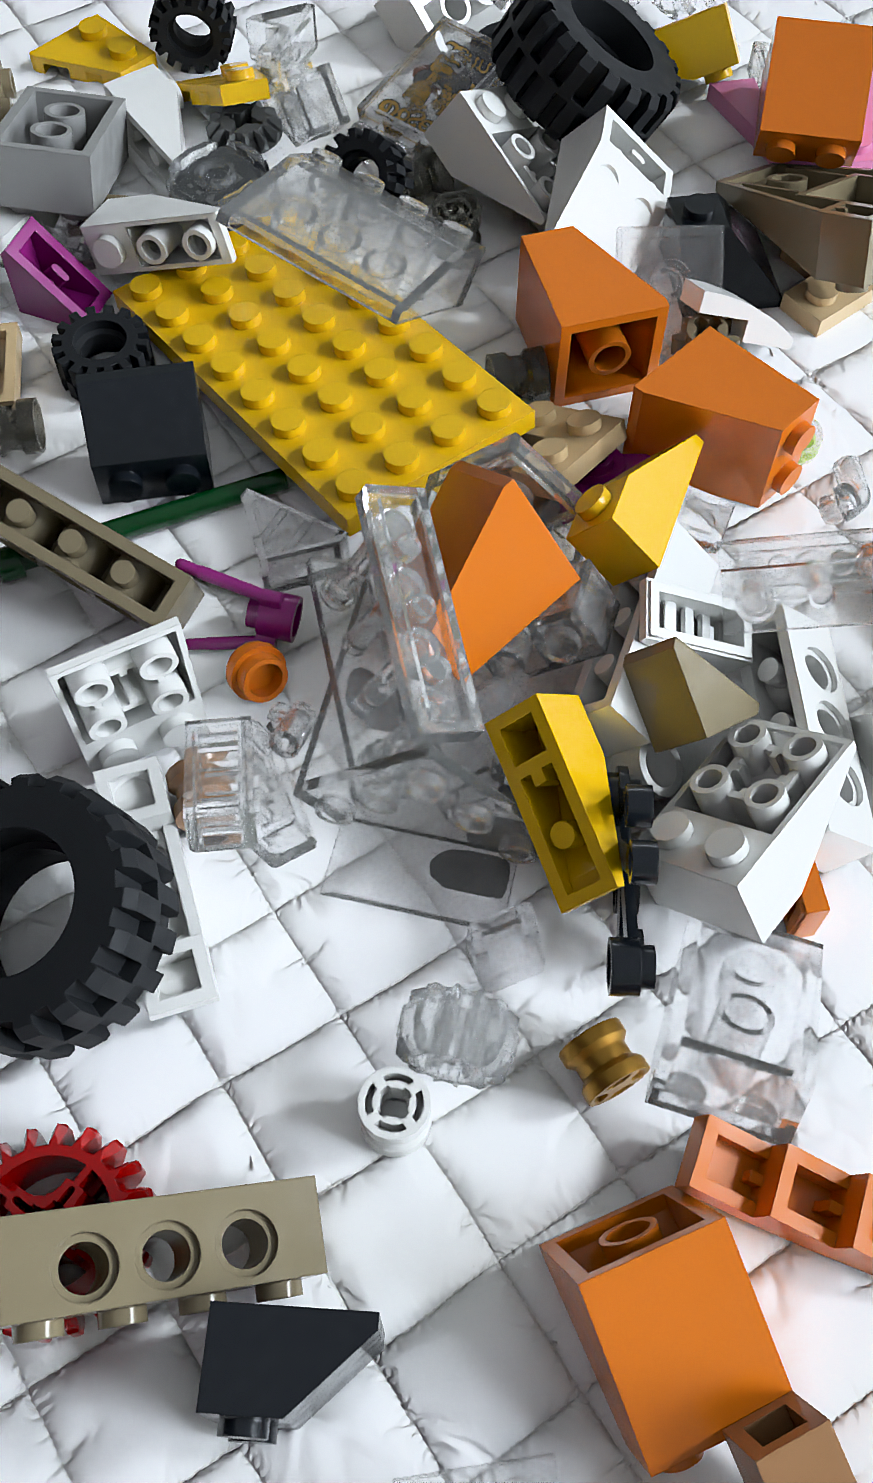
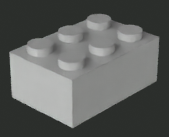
M27 86L0 122V206L10 207L12 211L19 214H33L43 211L59 213L62 217L69 220L88 219L103 204L129 157L126 98Z

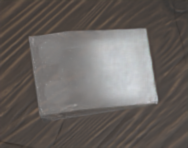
M688 916L653 1054L644 1102L691 1118L712 1114L760 1140L776 1145L791 1144L816 1089L824 944L775 929L764 943H760Z

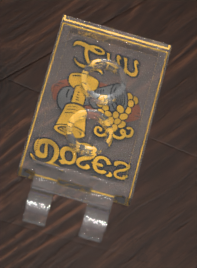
M444 15L357 106L359 121L355 122L350 128L356 127L362 131L363 128L371 129L396 142V145L401 146L407 153L403 159L410 161L413 167L412 172L406 173V177L411 179L422 155L432 160H435L438 156L424 136V133L460 91L501 87L505 84V82L499 80L495 71L496 64L492 62V38ZM372 160L362 161L366 165L372 162Z

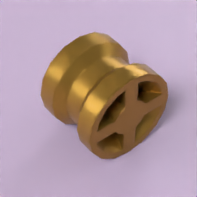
M617 1017L604 1020L585 1030L559 1052V1058L565 1068L576 1071L584 1083L581 1094L591 1107L607 1102L623 1093L642 1079L650 1070V1066L643 1055L633 1053L626 1044L625 1036L627 1031Z

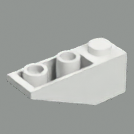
M154 194L107 199L80 226L100 276L232 264L237 259L220 207Z

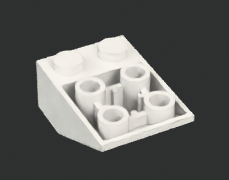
M507 86L460 91L427 129L424 136L452 177L539 225L546 224L560 150L559 142L557 140L554 141L545 134L544 128L536 121L533 123L523 113V107L518 102H514L507 93Z
M606 105L561 140L545 231L574 226L635 273L665 215L667 197H670L673 171Z
M177 616L45 669L92 776L94 771L136 761L166 747L184 745L195 738L197 734L210 729L181 623Z
M752 717L734 725L653 820L652 828H647L637 839L657 840L658 882L657 885H646L655 903L764 943L803 892L857 748L855 741Z

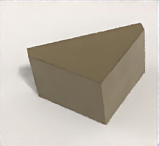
M676 636L626 654L624 657L623 668L655 754L707 739L758 714L760 704L758 701Z

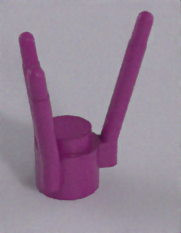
M180 558L175 561L176 568L191 576L250 598L246 610L245 625L255 629L256 635L188 638L185 640L188 650H235L246 642L258 640L270 643L276 648L278 640L288 643L294 642L302 617V596L263 589Z

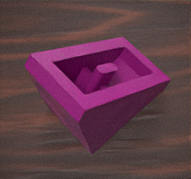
M32 216L24 223L0 254L21 313L58 324L63 321L71 325L70 314L77 311L81 317L87 315L85 308L95 306L96 313H100L113 294Z

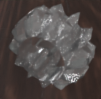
M438 982L428 983L426 988L422 987L411 990L407 1004H404L397 1025L396 1037L398 1040L395 1054L404 1063H407L411 1070L432 1077L433 1082L443 1081L451 1083L456 1088L460 1085H468L477 1090L486 1088L487 1085L502 1084L516 1056L520 1039L518 1034L520 1018L508 1009L506 1002L502 999L487 997L483 989L473 991L465 989L459 983H456L453 987H447Z

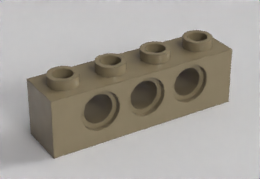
M0 464V543L144 628H149L177 616L182 630L184 629L205 596L192 576Z
M315 1175L0 1217V1330L11 1328L12 1345L65 1336L64 1319L97 1314L98 1330L148 1322L147 1305L178 1300L179 1316L209 1312L210 1301L227 1302L226 1292L255 1288L256 1303L303 1295V1279L328 1273ZM228 1226L242 1231L249 1243V1257L242 1269L231 1265L223 1254L222 1238ZM150 1237L164 1240L173 1251L174 1268L170 1277L165 1282L152 1278L143 1266L142 1252ZM67 1249H80L86 1252L95 1264V1281L85 1295L69 1292L59 1279V1262Z

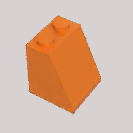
M777 16L762 72L753 156L766 157V159L775 163H786L792 160L812 162L826 169L852 166L862 143L873 71V26Z
M574 226L521 236L515 319L550 401L557 406H566L632 392L634 385L659 365L670 307L667 299Z
M709 326L634 385L626 429L627 439L624 441L622 454L642 453L652 456L697 434L704 443L688 488L759 508L776 492L780 495L785 494L799 478L802 466L798 462L802 451L808 446L815 434L816 427L812 425V421L820 399Z
M459 460L449 469L383 604L396 620L389 627L391 632L412 655L418 652L436 672L446 667L466 681L581 578L513 478Z
M673 1185L667 1186L539 1245L545 1263L625 1444L651 1478L662 1472L678 1473L693 1467L702 1459L704 1451L726 1441L722 1433L723 1429L793 1391L726 1217L689 1194L674 1188Z

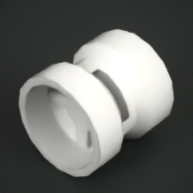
M388 1066L373 1072L363 1082L357 1097L361 1131L367 1144L377 1153L390 1158L405 1157L417 1151L428 1138L432 1127L431 1093L425 1080L411 1069L402 1066ZM391 1098H400L404 1101L392 1100Z

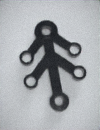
M617 766L616 771L607 772L625 886L612 891L613 913L617 914L616 937H608L606 983L608 996L639 997L641 990H654L656 984L655 946L644 945L643 929L638 928L637 914L640 905V885H657L659 847L657 840L631 839V827L652 828L654 792L652 785H642L641 780L630 779L628 766Z

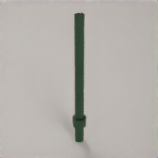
M280 468L101 522V524L129 539L289 489L285 473ZM0 547V578H2L4 583L27 577L26 570L39 567L38 564L9 547Z

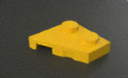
M98 14L84 18L75 27L29 52L33 69L36 72L46 74L51 66L67 68L71 79L83 82H99L104 84L151 64L158 68L156 53Z
M246 61L221 65V74L176 81L183 95L184 102L191 101L192 105L224 107L271 99L267 77L256 68L253 69V66H248Z

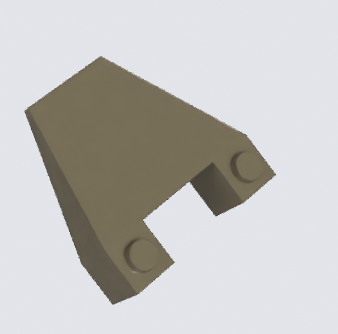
M769 163L716 181L715 191L814 279L836 283L835 289L844 293L866 292L868 287L873 284V169L852 167L826 169L818 165Z

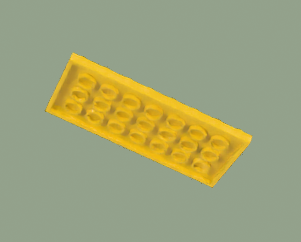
M284 206L264 213L261 218L245 226L228 231L237 256L236 261L232 264L151 271L147 274L136 276L131 282L112 291L117 308L120 310L123 307L130 310L131 317L137 314L142 319L143 325H146L150 340L173 363L193 361L198 388L349 537L442 483L449 469L459 460L474 464L535 428L534 409Z

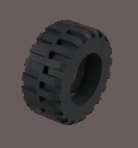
M514 0L492 33L491 58L492 62L496 64L495 71L499 80L505 82L507 93L514 102H518L523 107V113L533 123L536 121L544 128V133L554 141L557 139L561 141L562 138L608 105L646 143L676 107L681 89V77L677 75L678 67L675 60L669 57L668 48L654 34L655 30L651 25L640 18L636 13L637 10L623 0Z
M39 773L20 774L11 778V785L0 779V927L4 913L13 896L27 880L39 871L54 864L69 861L74 879V898L71 913L62 934L53 947L35 964L11 976L6 975L0 959V1054L26 1060H32L36 1056L48 1060L70 1057L75 1051V1045L89 1050L106 1041L110 1036L107 1026L111 1023L125 1027L140 1012L141 1008L135 1002L143 991L146 990L154 994L164 974L156 971L162 954H173L177 933L168 929L169 918L179 915L178 892L165 885L173 880L174 872L168 857L157 850V839L146 827L94 790L86 789L75 780L58 775L46 779Z

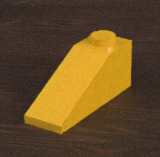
M727 1L654 29V34L668 48L669 57L675 60L678 67L677 75L681 79L696 80L704 77L705 83L708 85L709 83L732 76L731 66L740 63L741 59Z
M697 434L648 457L605 484H597L591 487L577 501L575 505L576 515L566 540L612 586L660 568L704 443Z
M536 693L485 723L484 725L561 914L571 912L625 886L605 757L579 695Z

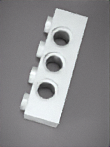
M783 602L753 619V663L740 668L744 691L760 703L758 714L752 718L855 741L829 627ZM857 748L815 857L817 869L823 873L830 872L873 853V818Z

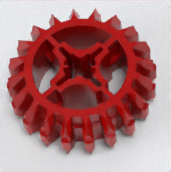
M57 1123L49 1144H47L43 1135L37 1129H26L24 1151L20 1153L8 1143H0V1160L2 1162L0 1165V1217L6 1216L9 1211L12 1215L97 1204L96 1200L105 1189L108 1192L110 1202L153 1197L156 1194L150 1187L136 1188L142 1182L146 1171L137 1160L124 1163L127 1153L124 1145L118 1140H113L102 1147L101 1134L91 1127H87L75 1141L73 1130L67 1124ZM60 1173H79L74 1181L66 1178L56 1190L46 1195H32L26 1192L33 1184L49 1176ZM67 1249L60 1259L59 1266L75 1264L85 1270L86 1273L65 1288L73 1294L85 1295L95 1281V1264L86 1252L80 1249ZM143 1249L144 1268H149L152 1265L153 1257ZM85 1316L64 1319V1327L68 1335L75 1338L84 1334ZM11 1328L2 1329L4 1335L12 1338ZM52 1339L41 1340L39 1342L50 1343Z

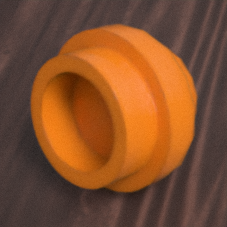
M258 640L242 644L230 655L226 665V680L229 687L238 697L244 700L263 703L274 699L282 692L288 680V670L284 655L274 645Z

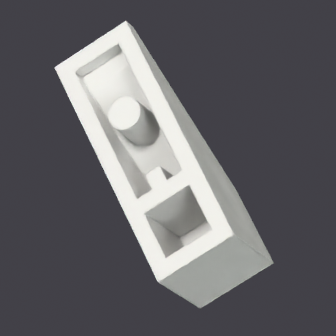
M154 64L106 82L103 84L105 96L126 98L128 144L173 194L172 189L179 176L185 172L184 168L187 166L185 135L180 110L184 108V99L177 83L173 79L168 80Z

